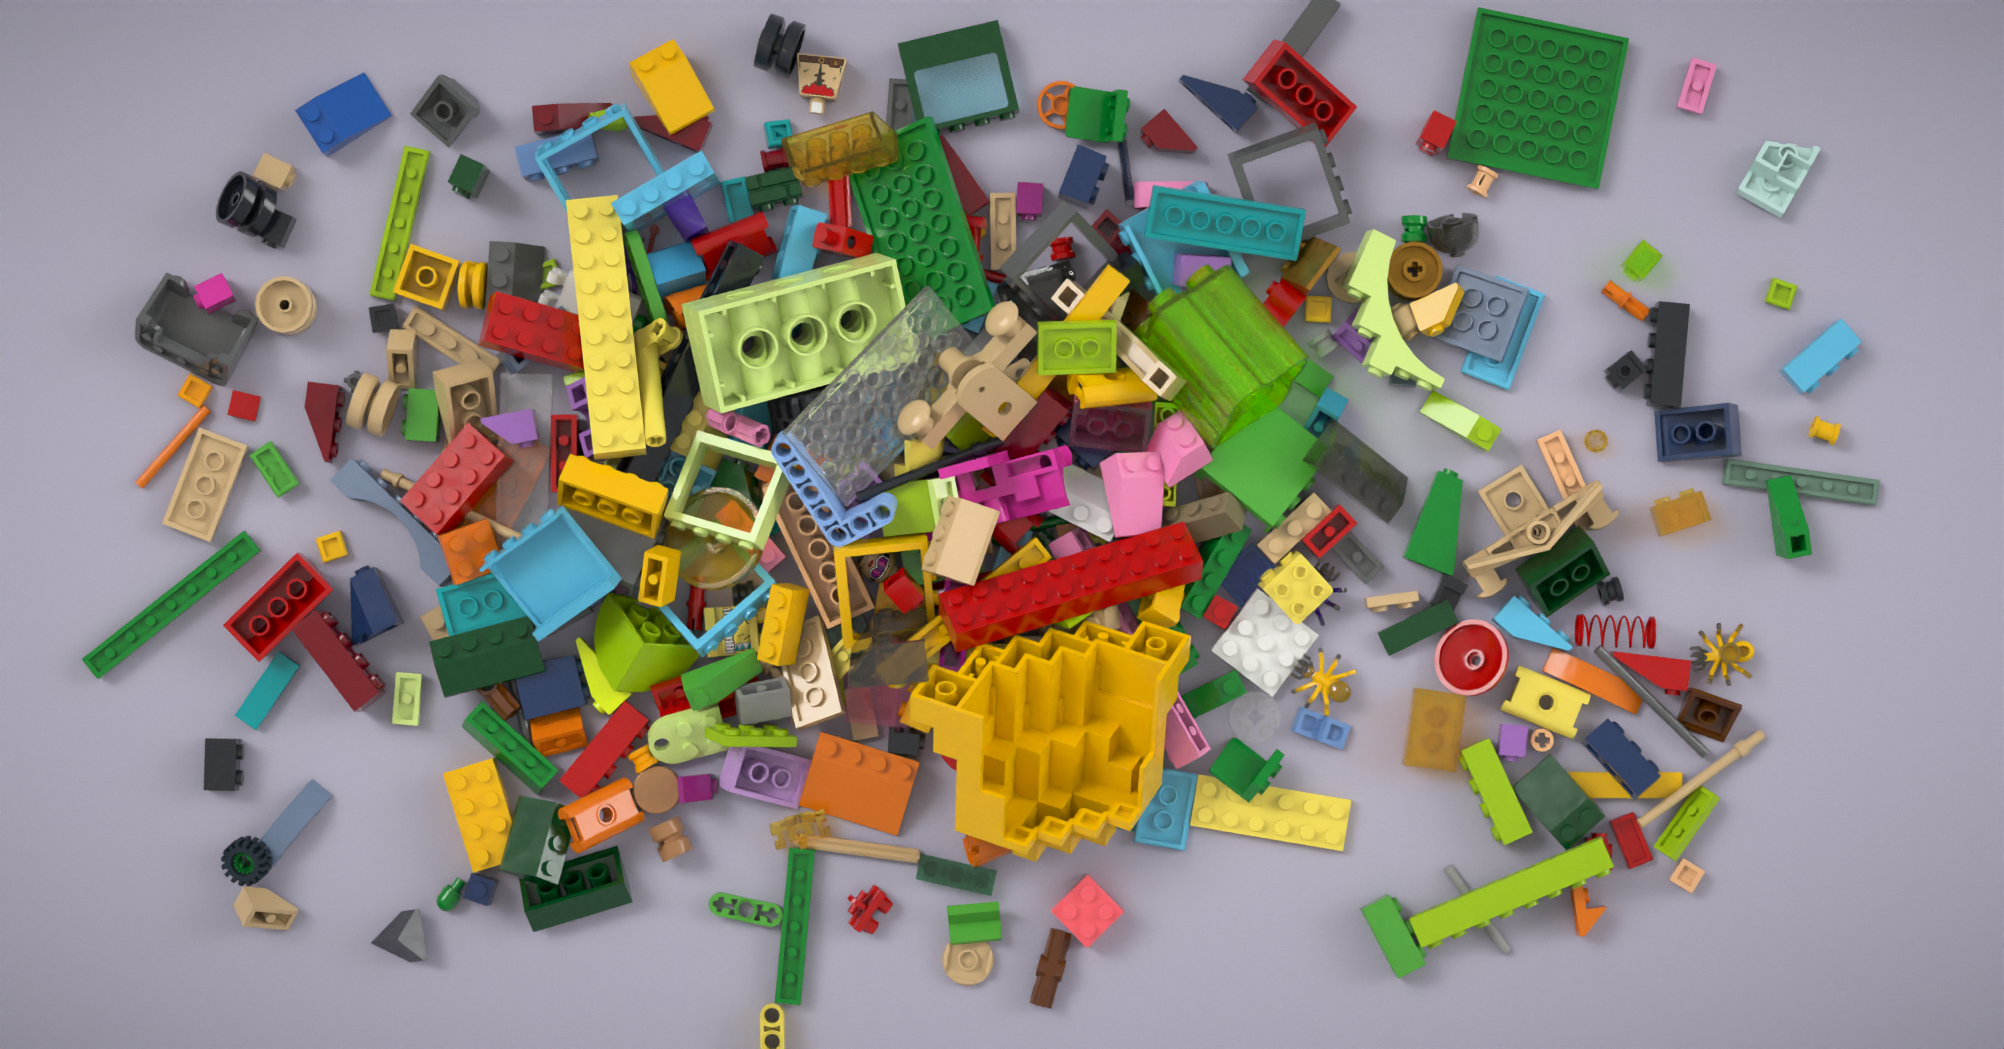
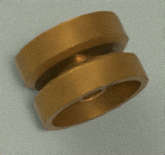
M1413 241L1400 245L1392 252L1387 278L1388 289L1393 295L1408 301H1415L1429 295L1436 289L1442 278L1443 266L1441 258L1432 247L1425 243ZM1409 268L1416 269L1417 274L1415 277H1412V273H1408L1407 270Z

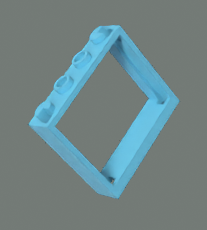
M625 103L620 106L614 104L605 110L606 114L598 118L592 116L582 123L583 126L575 131L573 128L568 129L560 134V139L555 142L547 141L537 147L538 151L535 152V160L566 212V200L572 199L547 157L620 117L624 118L656 175L658 176L665 172Z
M717 518L713 521V523L723 525ZM696 535L680 549L681 558L678 576L719 542L715 539V536L708 535L707 538ZM731 541L730 546L764 583L702 637L697 639L667 605L663 607L655 606L702 658L711 650L715 651L723 639L733 636L737 632L738 626L745 620H751L761 606L765 603L768 604L771 584H777L747 550L738 546L739 543Z

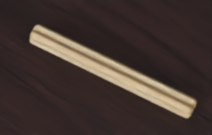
M795 833L793 837V846L799 848L918 863L920 861L921 852L919 849L802 833Z

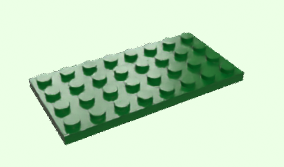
M927 116L841 155L867 234L874 236L872 244L873 253H879L896 259L914 346L987 315L995 306L933 117Z

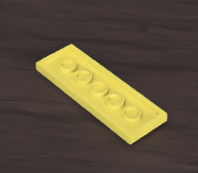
M1198 774L1190 826L1343 851L1351 800L1269 786L1262 795L1257 793L1248 803L1217 778Z

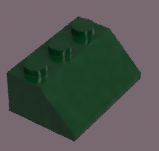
M519 796L499 870L542 887L558 885L571 839L565 819L559 820L558 810L565 805Z

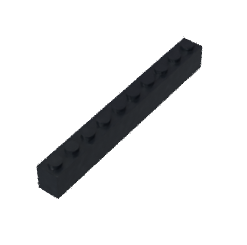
M729 240L700 299L751 286L755 275L762 268L764 256L740 243ZM687 327L683 332L681 343L675 348L661 377L666 443L659 447H651L646 444L647 455L622 457L616 468L617 471L635 474L640 479L648 482H656L663 462L670 455V447L674 439L681 433L682 423L686 415L691 412L694 405L693 401L698 391H700Z

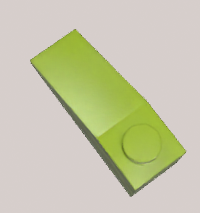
M1434 390L1420 410L1421 414L1484 453L1489 451L1502 430L1480 415Z

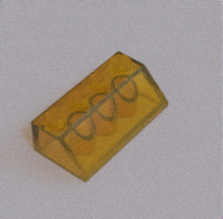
M873 111L781 139L795 177L807 187H815L823 182L839 180L850 174L863 173L867 169L877 166L883 167L891 162L898 161L897 133Z

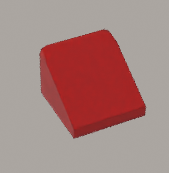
M233 390L227 415L256 422L261 396Z

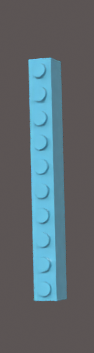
M791 205L771 280L812 270L814 261L820 255V250L812 247L814 232L818 222L828 224L826 213L801 205ZM801 323L793 328L792 339L794 334L798 333ZM767 401L735 410L736 413L769 426V433L771 432L772 425ZM728 435L727 439L758 447L739 438ZM765 443L758 448L767 450V444Z

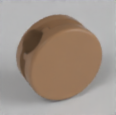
M652 766L643 770L636 777L633 785V796L638 806L651 814H662L673 809L679 802L677 774L664 766Z

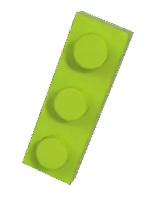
M1699 786L1691 792L1653 847L1676 862L1720 798L1705 787Z

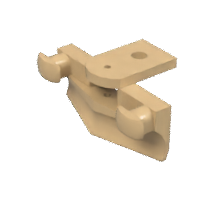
M1521 464L1477 491L1504 536L1461 562L1470 578L1474 577L1483 591L1475 597L1485 599L1503 590L1509 578L1505 577L1500 580L1494 568L1523 556L1550 550L1566 530L1584 513H1587L1593 523L1586 528L1588 531L1600 530L1612 523L1619 514V508L1611 512L1603 499L1602 484L1598 480L1592 481L1548 508ZM1511 492L1517 493L1520 497L1519 505L1514 508L1506 504V496Z

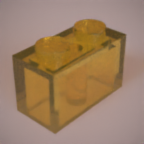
M1694 488L1678 492L1679 498L1670 500L1669 496L1654 500L1655 506L1649 507L1659 537L1712 520L1702 490L1695 492Z

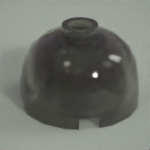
M1462 213V218H1454V214H1449L1429 221L1427 230L1431 244L1438 251L1450 254V257L1464 256L1465 251L1471 249L1477 243L1479 237L1477 215Z

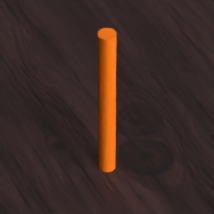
M203 405L136 480L135 483L143 489L210 414L211 410Z

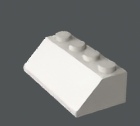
M1074 465L1064 467V485L1070 505L1049 510V512L1112 542L1115 534L1104 481Z

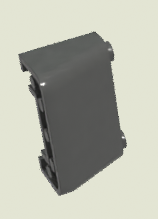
M166 272L136 318L135 340L146 350L216 385L226 386L258 325L259 318L255 317L248 310H238L233 316L220 309L208 314L205 307L199 309L194 297L189 294L186 280Z

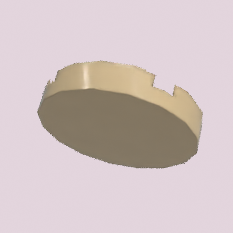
M949 942L942 954V965L946 974L954 982L961 985H975L983 981L990 974L993 966V952L987 942L951 945Z

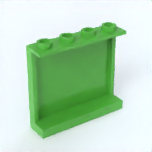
M1260 393L1210 455L1213 461L1197 470L1194 475L1201 481L1207 477L1224 492H1230L1245 509L1267 526L1264 529V532L1267 533L1272 527L1277 529L1286 518L1282 515L1288 508L1292 511L1301 500L1297 496L1303 489L1307 492L1316 480L1312 476L1316 471L1322 473L1331 461L1327 458L1332 453V450Z

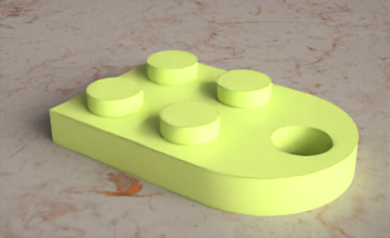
M718 702L695 711L688 709L663 716L656 720L650 727L647 737L652 755L661 762L677 764L728 750L729 747H724L705 737V727H715V723H723ZM661 738L668 740V743L664 746H656L654 744Z

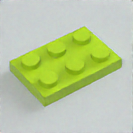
M1116 320L1037 322V374L1116 373Z
M715 723V727H705V737L724 747H797V737L788 733V729L778 728L777 724L764 723L762 727H754V725L748 724L741 726V723H739V727H731L728 723Z

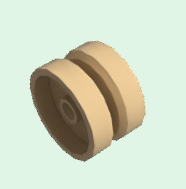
M287 276L275 277L264 283L258 291L255 301L256 313L262 324L276 333L288 336L300 334L308 329L315 320L318 309L316 297L312 290L301 281ZM284 302L289 303L288 309L282 307Z
M364 372L357 383L350 401L346 425L360 430L367 423L368 433L383 437L393 418L401 385L386 380L380 386L379 377Z

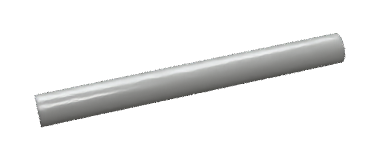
M1452 864L1444 869V872L1461 895L1470 891ZM1489 919L1491 923L1484 926V928L1504 955L1511 950V947L1492 920Z

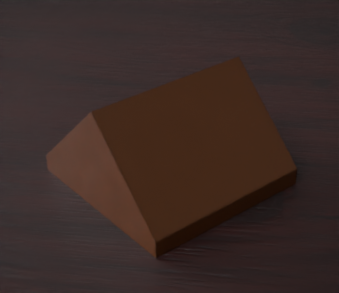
M1688 688L1677 719L1689 731L1724 743L1742 709V705L1696 688Z

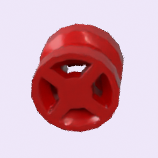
M1073 237L1056 238L1049 245L1052 248L1051 261L1076 258V254L1072 250Z

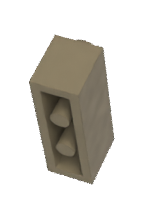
M1230 492L1167 509L1162 528L1184 521L1194 543L1241 531L1246 509Z

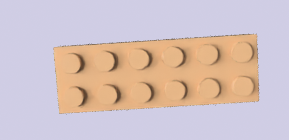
M770 482L763 484L762 491L764 495L767 492ZM789 484L776 521L808 589H810V593L827 629L841 623L833 545L827 540L792 485ZM808 486L811 491H818L816 487ZM822 507L823 511L832 512L829 508ZM840 528L835 529L837 532L842 533ZM851 556L845 557L850 612L851 618L875 608V601L854 557Z

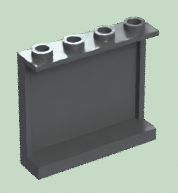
M667 499L666 508L668 506L670 499ZM568 509L567 512L621 576L622 579L618 584L628 587V596L632 597L636 588L640 589L644 552L657 545L663 546L667 536L665 531L668 526L672 527L670 526L671 522L664 517L655 539Z

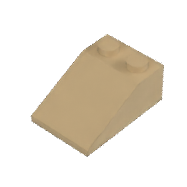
M477 359L434 371L435 395L448 443L452 442L467 423L480 429L492 441L500 439L497 433L481 423V418L498 415L493 371L484 361Z

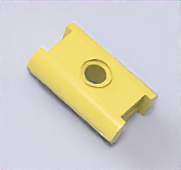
M1518 665L1513 675L1518 677L1509 701L1503 700L1500 711L1573 739L1578 730L1573 727L1582 703L1588 705L1591 694ZM1543 695H1548L1552 699V705L1544 710L1539 706V699Z

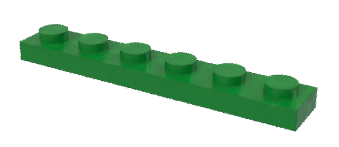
M789 847L775 1003L801 1005L815 858L814 849Z

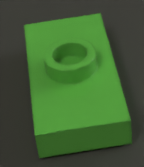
M269 441L249 455L277 498L282 497L300 485V482L272 441Z

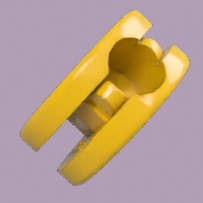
M463 262L458 277V300L462 308L470 309L473 305L475 309L482 310L485 308L488 264L486 262Z

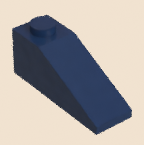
M1182 75L1179 79V83L1235 134L1258 108L1254 105L1256 100L1247 92L1242 94L1239 90Z

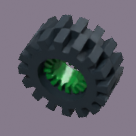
M251 836L239 837L223 851L224 855L221 857V861L225 863L221 867L222 870H228L225 873L226 877L229 875L233 877L230 880L231 882L235 883L239 880V886L244 884L251 886L269 873L268 871L272 867L269 864L272 862V857H267V855L271 851L269 848L264 850L263 847L266 845L264 842L258 844L259 838L254 837L251 840ZM243 855L247 856L248 860L251 861V866H248L247 862L242 859Z

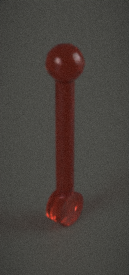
M651 225L649 228L651 236L646 254L652 252L655 237L660 232L658 225Z

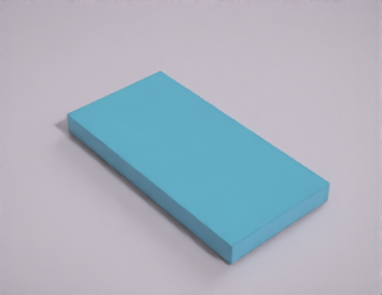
M1496 276L1498 279L1529 289V296L1503 363L1468 351L1460 373L1508 391L1545 294Z

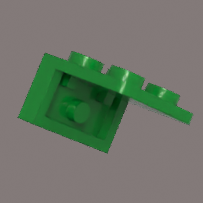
M1077 86L1072 87L1069 91L1065 126L1066 137L1107 144L1122 142L1127 134L1125 114L1130 108V98H1127L1128 91L1117 89L1110 92Z
M1232 738L1212 764L1209 772L1249 803L1257 793L1262 795L1271 784L1267 779L1270 776L1274 778L1283 767L1279 763L1285 755L1276 749L1266 761L1239 739Z

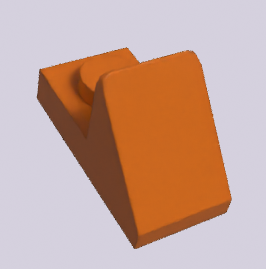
M1570 885L1576 935L1579 937L1585 936L1607 906L1601 905L1586 908V903H1589L1588 889L1583 888V885L1572 889Z

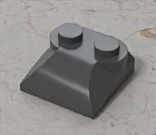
M441 74L437 76L410 115L442 143L450 147L469 122L477 117L481 107L478 100L456 80Z

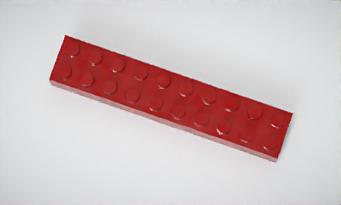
M1183 521L976 582L974 586L966 585L939 593V614L956 652H960L1201 580L1203 560Z

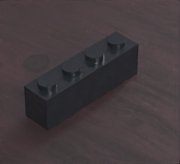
M1658 301L1655 303V307H1651L1650 322L1653 323V333L1649 332L1647 347L1651 348V357L1646 359L1645 364L1647 369L1645 373L1649 374L1648 384H1644L1643 399H1647L1646 406L1681 407L1690 304Z

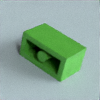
M408 388V394H404L403 409H407L406 420H402L401 434L405 435V440L439 443L441 413L435 390Z

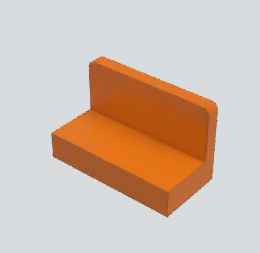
M579 707L530 720L534 747L544 757L589 745Z

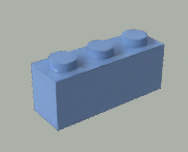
M593 133L547 157L557 175L569 173V168L579 166L580 169L595 166L594 162L600 161ZM560 135L515 147L521 174L525 180L529 179L530 182L545 179L542 170L535 160V152L538 151L537 147L547 141L553 143L560 139Z

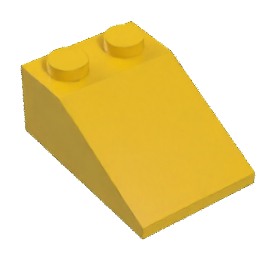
M674 39L629 62L633 81L670 135L715 111L690 63Z

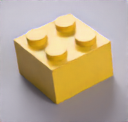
M410 244L393 293L446 312L463 263Z

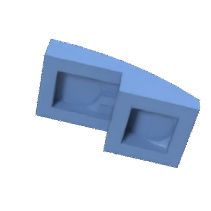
M1299 706L1290 731L1343 750L1351 725Z

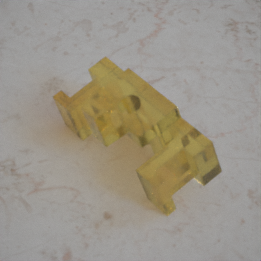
M825 810L807 811L784 817V820L769 823L771 835H777L778 840L774 841L776 850L786 848L782 832L784 830L787 832L789 842L798 840L801 850L808 848L806 837L814 835L812 827L814 822H817L821 838L830 836V827H824L823 822H827ZM802 829L804 832L802 834H798L797 830Z

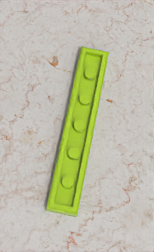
M404 146L369 293L370 296L396 301L397 294L393 293L408 251L431 154L428 150Z

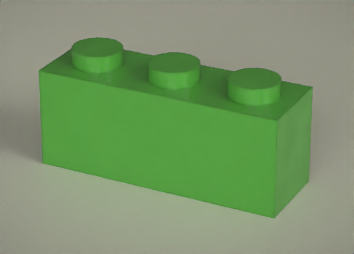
M1386 894L1360 908L1398 979L1426 965L1423 958L1427 957L1423 947L1421 948L1420 943H1414L1411 935L1415 934L1408 920L1403 922L1399 914L1402 908L1396 897L1391 899L1390 895Z

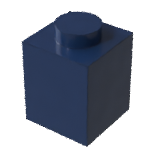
M477 872L471 873L463 898L489 906L492 903L499 880Z

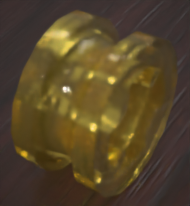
M1590 430L1584 437V445L1591 452H1601L1608 443L1606 434L1601 430ZM1596 434L1601 435L1602 445H1596L1595 448H1592L1589 445L1592 443L1588 441L1589 437H1595Z

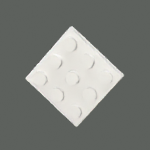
M1256 588L1210 650L1273 697L1319 635L1302 622L1295 624L1270 597Z

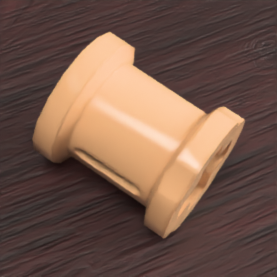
M1478 165L1476 168L1478 172L1475 178L1466 188L1475 195L1486 199L1490 185L1499 175L1487 167Z

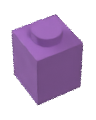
M1499 724L1496 754L1503 755L1502 760L1518 762V757H1525L1528 726Z

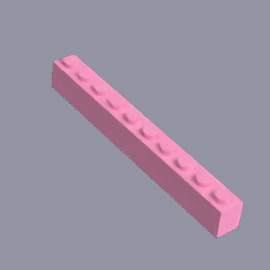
M1081 527L1048 544L1054 559L1095 548L1087 531ZM1127 602L1118 604L1121 627L1117 631L1133 635L1140 624ZM1179 692L1177 693V700L1167 713L1164 745L1167 756L1176 769L1194 761L1211 750Z

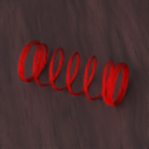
M1584 614L1576 615L1574 635L1577 647H1581L1583 644L1584 621L1587 646H1590L1591 631L1595 617H1597L1599 622L1602 647H1604L1605 630L1610 617L1614 627L1616 648L1618 647L1619 630L1623 618H1625L1627 623L1629 648L1632 647L1633 630L1637 618H1639L1641 623L1643 648L1645 649L1646 636L1648 648L1654 649L1656 619L1654 616L1648 618L1645 631L1641 617L1636 616L1630 631L1629 621L1625 615L1620 618L1617 630L1612 615L1606 618L1603 630L1600 617L1597 614L1593 616L1589 629Z

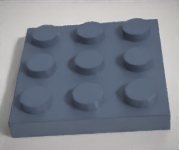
M1456 265L1449 285L1459 284L1464 290V295L1451 325L1445 328L1443 333L1430 338L1503 363L1530 290Z

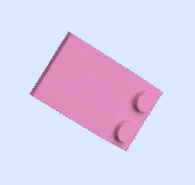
M1116 453L1100 462L1115 538L1132 537L1161 528L1164 472L1160 453Z

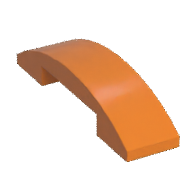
M1552 648L1542 669L1543 672L1602 698L1634 715L1637 714L1643 701L1621 678L1555 648Z

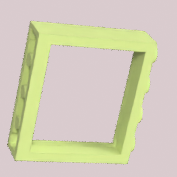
M697 431L664 517L671 522L670 526L676 527L680 531H685L688 528L693 530L694 534L704 538L712 535L716 537L717 541L730 545L732 541L739 543L738 546L745 550L756 548L763 551L790 482L773 458L771 451ZM707 450L775 469L750 533L682 513Z

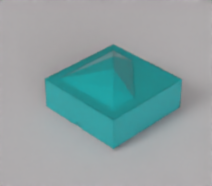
M790 119L764 122L768 149L784 146L791 147L794 145Z

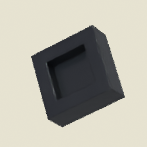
M394 303L369 307L372 332L374 334L387 332L390 329H399L396 305Z

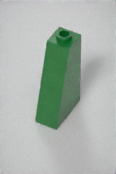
M1444 468L1443 472L1437 471L1435 473L1402 558L1451 577L1455 568L1463 480L1457 478L1458 473Z

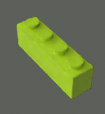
M1490 738L1482 739L1458 750L1461 755L1457 757L1463 772L1468 770L1472 779L1468 781L1474 795L1479 794L1482 801L1479 804L1480 810L1485 819L1489 817L1493 827L1490 828L1495 842L1500 841L1502 845H1507L1533 833Z

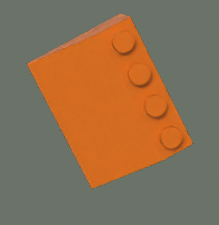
M821 731L799 806L898 836L920 762Z

